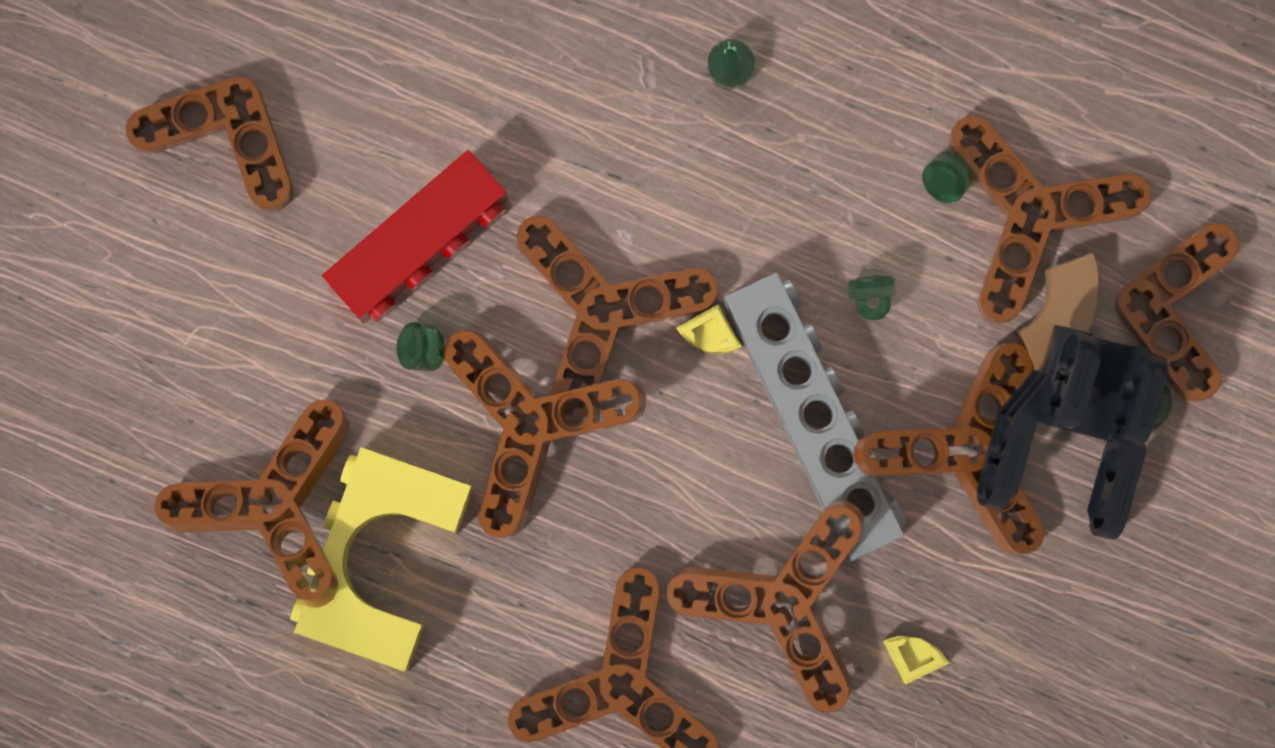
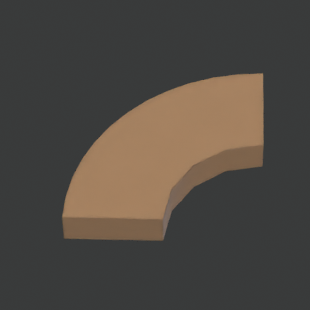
M1088 253L1045 269L1047 292L1044 305L1031 323L1017 331L1021 345L1028 350L1033 362L1032 371H1041L1054 325L1088 332L1096 312L1099 294V276L1094 253Z

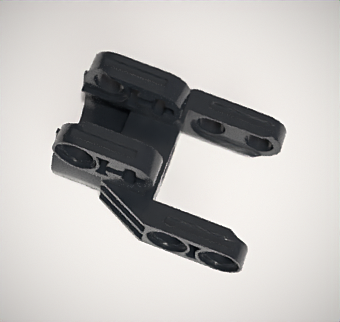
M1054 325L1041 371L1033 370L998 411L978 482V503L984 507L1003 510L1018 493L1037 423H1044L1106 441L1087 513L1090 531L1094 536L1116 540L1123 532L1147 452L1145 443L1152 432L1168 375L1166 358L1150 353L1148 349L1094 337L1089 332Z

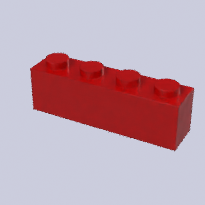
M468 149L321 276L363 324L370 319L377 323L397 306V303L393 300L407 287L411 291L416 290L433 275L434 272L430 267L445 255L450 260L460 253L470 242L466 236L478 225L481 224L484 228H487L506 212L507 209L503 204L509 200L507 192Z

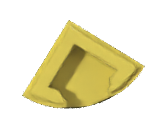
M719 305L676 327L679 335L689 345L706 353L725 354L742 347Z
M895 636L883 640L904 685L949 664L944 654L937 647L921 638Z

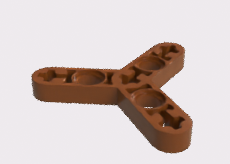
M966 116L959 120L951 130L949 145L953 154L1007 217L977 303L979 312L991 323H1007L1021 311L1050 232L1129 220L1140 215L1150 203L1151 190L1148 183L1142 177L1135 174H1121L1043 187L984 118ZM964 128L969 132H974L977 129L981 131L983 136L979 140V144L986 153L990 151L992 146L999 151V153L991 156L982 168H979L975 163L982 157L977 148L971 145L965 149L960 143L964 138V134L961 131ZM1006 163L1013 168L1016 179L1012 186L1002 189L992 184L989 178V171L994 164ZM1123 185H1128L1130 192L1139 193L1140 198L1132 203V209H1127L1124 201L1113 202L1106 206L1110 214H1103L1104 199L1099 187L1106 188L1105 197L1119 194L1123 190ZM1077 191L1084 192L1092 198L1093 211L1089 216L1077 217L1069 211L1067 200L1071 193ZM1033 200L1041 203L1039 211L1046 214L1045 219L1038 218L1034 222L1029 234L1038 235V242H1035L1027 235L1011 233L1013 226L1019 231L1023 229L1027 213L1021 211V205L1029 206ZM1011 244H1021L1029 251L1030 262L1026 268L1015 270L1008 267L1003 257L1004 250ZM996 270L1009 279L1023 280L1021 288L1015 283L1010 285L1007 300L1013 303V308H1005L1000 314L993 311L994 303L988 300V295H996L1001 290L1004 279H996L994 277Z
M543 216L529 217L522 222L517 231V244L522 254L577 315L550 395L571 390L574 380L571 378L564 379L565 372L568 369L579 377L595 378L593 385L601 383L618 330L705 312L714 305L718 295V284L715 277L709 271L701 268H691L609 285L549 218ZM533 227L539 232L545 228L550 231L547 241L555 252H557L562 244L568 250L557 255L548 268L541 264V262L549 259L545 251L538 245L532 249L527 247L530 241L528 231ZM574 261L582 266L584 278L579 285L568 288L558 282L556 272L564 262ZM698 278L700 285L709 286L710 292H706L703 295L702 303L694 304L692 296L677 298L680 308L670 310V292L665 283L675 282V292L689 288L690 279ZM646 287L657 289L663 297L662 307L652 314L641 312L635 304L637 293ZM628 291V307L633 318L624 320L623 309L610 312L609 321L605 323H600L598 316H589L588 309L595 307V299L604 297L606 304L621 303L618 293ZM583 342L595 344L601 352L600 361L590 369L580 368L573 361L574 349ZM582 382L580 388L587 387L588 385ZM585 404L583 409L574 408L572 414L565 413L567 422L577 423L584 420L588 416V408Z
M458 331L450 336L445 345L444 355L449 367L503 428L478 516L481 528L492 537L508 538L517 535L523 530L550 442L630 424L638 420L646 408V396L643 389L637 383L629 380H612L539 397L490 340L478 332ZM462 343H476L477 347L474 349L473 354L481 364L487 365L493 361L494 365L481 371L472 361L461 362L460 358L463 356L464 351L460 346ZM480 373V375L478 376V378L475 379V378H474V375ZM497 374L505 375L511 384L509 396L501 402L492 399L488 391L490 380ZM619 389H621L623 394L632 395L633 403L626 406L625 415H623L621 409L610 408L600 411V406L594 397L595 393H599V402L615 400L619 396ZM522 396H524V397H525V401L520 402V403L518 404V402L520 401V399L522 398ZM575 398L582 400L588 408L586 421L578 427L570 425L565 418L566 405ZM517 404L527 415L538 414L540 418L535 423L539 429L538 433H524L522 431L526 424L524 418L517 411H510L508 415H506L505 411ZM600 412L604 417V421L600 422ZM514 456L522 457L528 465L526 479L518 484L511 482L505 472L508 460ZM501 487L506 491H520V499L517 497L509 498L506 512L513 516L512 522L502 524L499 528V519L493 517V511L497 508H503L508 494H499V488Z
M1005 343L989 350L952 428L889 430L864 435L858 440L854 448L855 463L860 471L874 477L955 474L993 538L1003 551L1009 554H1028L1036 551L1044 539V526L1021 486H1019L1018 493L1003 510L981 506L977 500L978 482L996 422V418L993 421H988L981 416L978 407L979 400L985 394L991 395L996 399L1000 410L1032 372L1033 362L1028 350L1017 343ZM1012 356L1011 365L1016 368V371L1006 374L999 386L989 384V381L1001 380L1005 372L1006 366L1000 362V359ZM920 438L930 441L934 447V459L928 466L918 463L914 456V446ZM968 442L971 446H977L978 453L975 456H949V447L966 445ZM877 445L883 450L900 448V457L883 459L879 464L878 459L870 457V449L876 448ZM1013 506L1016 507L1015 511L1008 512L1010 517H998L999 513L1008 511ZM1015 524L1026 525L1027 530L1022 534L1024 541L1013 540L1012 535L1017 530Z
M322 399L311 403L303 411L259 480L176 483L168 485L156 497L154 507L157 517L167 528L180 533L260 530L290 590L302 604L316 608L327 605L333 600L338 591L337 576L300 507L349 432L348 418L334 401ZM330 417L334 422L331 429L327 427L319 429L316 425L319 419L327 421ZM308 437L313 443L316 440L320 445L319 450H316L308 441H305V438ZM299 453L309 454L311 463L305 472L297 475L288 473L287 465L294 455ZM227 495L237 497V506L232 514L226 517L215 516L214 507L220 498ZM276 495L282 504L274 505L273 513H268L261 505L271 503L272 496ZM248 496L256 505H250ZM183 499L190 507H201L203 516L196 508L180 509L179 516L175 517L170 512V508L178 507L179 500ZM293 532L303 533L305 542L301 550L294 554L282 553L281 543L288 534ZM307 563L317 577L320 578L318 580L320 588L314 592L308 588L309 581L300 568Z
M836 501L829 504L777 576L687 567L678 571L668 584L667 600L675 611L687 616L771 625L809 703L820 712H836L846 704L851 694L852 682L814 601L858 541L864 528L862 512L855 504L848 501ZM844 514L851 519L848 527L853 532L842 531L831 547L828 543L824 542L834 525L829 517L839 519ZM817 534L821 540L815 539L814 536ZM834 549L840 550L841 552L839 554H836ZM809 551L818 552L825 558L827 570L818 576L809 575L802 569L800 557ZM687 580L694 582L693 586L697 591L709 592L713 582L719 584L714 597L715 605H710L709 603L712 595L698 594L695 600L690 602L687 601L686 593L678 589L683 588ZM735 584L744 586L751 594L750 605L745 608L732 607L725 598L726 588ZM780 591H783L787 597L796 596L798 600L793 607V613L798 622L804 616L808 617V621L799 622L789 631L786 629L785 626H789L793 618L786 606L778 608L775 605L780 596ZM803 633L816 636L821 644L820 653L812 657L801 655L795 648V638ZM825 660L830 662L823 669L826 680L829 684L838 682L840 685L835 695L836 698H832L828 692L822 694L818 692L822 683V677L816 667ZM816 668V669H815L812 673H810V674L807 672L808 669Z
M631 568L619 577L614 595L602 670L529 696L515 703L508 716L509 729L515 737L526 742L539 741L618 711L661 748H687L678 738L675 741L674 747H671L664 741L677 731L682 718L691 723V726L683 731L692 739L697 740L703 735L709 740L705 748H719L716 737L708 728L645 677L659 598V583L652 572L644 568ZM635 575L644 576L645 585L652 587L651 596H643L639 611L649 610L647 622L635 616H618L621 605L630 609L631 594L624 592L625 583H633ZM626 623L638 625L644 633L642 646L633 652L622 650L617 645L615 639L618 628ZM627 672L634 678L630 686L638 694H642L644 687H648L654 692L652 696L642 702L636 716L627 710L628 707L635 703L624 694L620 695L617 699L611 696L610 691L613 685L608 681L611 675L616 674L622 677ZM570 689H582L590 698L589 710L580 717L569 716L562 708L563 695ZM551 695L554 696L555 712L563 721V724L553 727L552 717L538 723L539 731L537 733L531 734L527 727L519 729L516 720L523 716L521 708L530 706L533 712H539L549 708L543 701V698ZM657 702L668 705L674 715L671 726L663 731H654L649 728L645 721L647 708Z

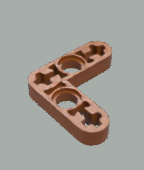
M240 76L231 77L135 111L127 120V138L135 148L147 154L160 153L226 130L252 202L261 210L276 212L285 208L291 201L293 195L292 182L263 97L257 86L248 78ZM241 88L245 95L252 94V98L246 101L249 116L253 120L260 115L261 121L246 122L235 130L233 124L243 123V120L235 105L228 106L227 102L234 99L233 91ZM191 103L203 104L207 109V119L198 128L186 127L182 122V111ZM171 111L172 121L180 131L179 134L172 136V130L169 127L157 130L155 132L156 140L150 143L143 136L137 137V133L144 129L142 122L149 119L155 126L169 122L164 116V113ZM251 132H261L268 138L267 150L259 157H249L242 151L243 139ZM275 159L277 165L267 166L272 180L275 183H283V188L276 191L277 199L270 201L265 195L258 196V191L264 188V182L258 170L250 175L249 168L263 167Z
M1211 223L1200 229L1126 284L1118 292L1115 299V309L1120 319L1142 348L1150 350V353L1166 358L1168 363V382L1178 395L1190 402H1201L1212 397L1219 389L1221 376L1216 364L1171 305L1227 265L1236 256L1239 248L1238 238L1229 226L1221 223ZM1207 234L1212 239L1221 236L1226 243L1221 248L1224 256L1221 258L1217 253L1208 256L1199 263L1206 268V272L1201 273L1196 259L1185 252V249L1190 247L1191 253L1194 256L1208 245V240L1205 237ZM1178 261L1188 268L1189 280L1185 286L1176 288L1166 282L1164 269L1169 262ZM1133 291L1137 296L1143 293L1147 294L1150 300L1145 304V308L1149 314L1155 317L1161 311L1166 319L1153 324L1145 333L1140 325L1145 324L1149 320L1141 310L1132 313L1128 309L1127 305L1132 301L1129 292ZM1161 328H1170L1178 333L1181 344L1175 354L1167 355L1157 349L1155 336ZM1191 350L1195 357L1186 362L1194 372L1204 370L1207 373L1208 377L1203 381L1206 390L1203 392L1199 387L1190 390L1186 385V382L1191 378L1189 372L1183 365L1174 371L1170 363L1183 358Z

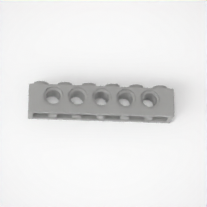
M776 272L725 296L723 304L822 510L833 502L846 501L848 494L853 490L866 492L872 500V509L864 517L863 531L854 547L846 556L847 562L856 560L904 537L900 527L907 524L905 516L895 498L887 501L879 484L886 480L885 476H868L860 471L855 463L854 448L858 439L864 436L863 429L853 410L845 413L837 395L843 393L842 386L833 368L824 369L816 354L817 351L822 349V345L811 323L803 326L795 308L800 307L801 302L791 281L787 280L782 283ZM769 317L783 319L788 326V336L781 341L767 339L761 329L762 322ZM790 360L802 361L809 369L808 381L801 385L789 383L783 376V365ZM812 403L824 405L830 413L828 426L822 429L810 427L804 419V409L806 406ZM839 446L849 452L851 465L846 472L836 473L827 467L825 454L829 448ZM874 454L870 455L871 458H876ZM843 514L839 519L829 517L834 523L832 531L836 539L844 530L849 533L853 532L848 527L851 520L848 516Z

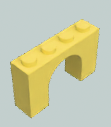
M360 447L358 456L349 455L344 466L340 482L347 484L341 503L337 501L332 502L324 523V528L329 529L330 533L325 547L322 549L337 576L338 591L333 600L319 608L308 607L297 598L290 620L297 622L294 633L407 672L410 669L425 625L373 607L359 596L351 583L348 573V556L351 545L359 532L369 523L392 515L411 517L458 534L474 488ZM308 566L307 574L314 576L310 586V590L314 592L320 588L318 583L320 578Z

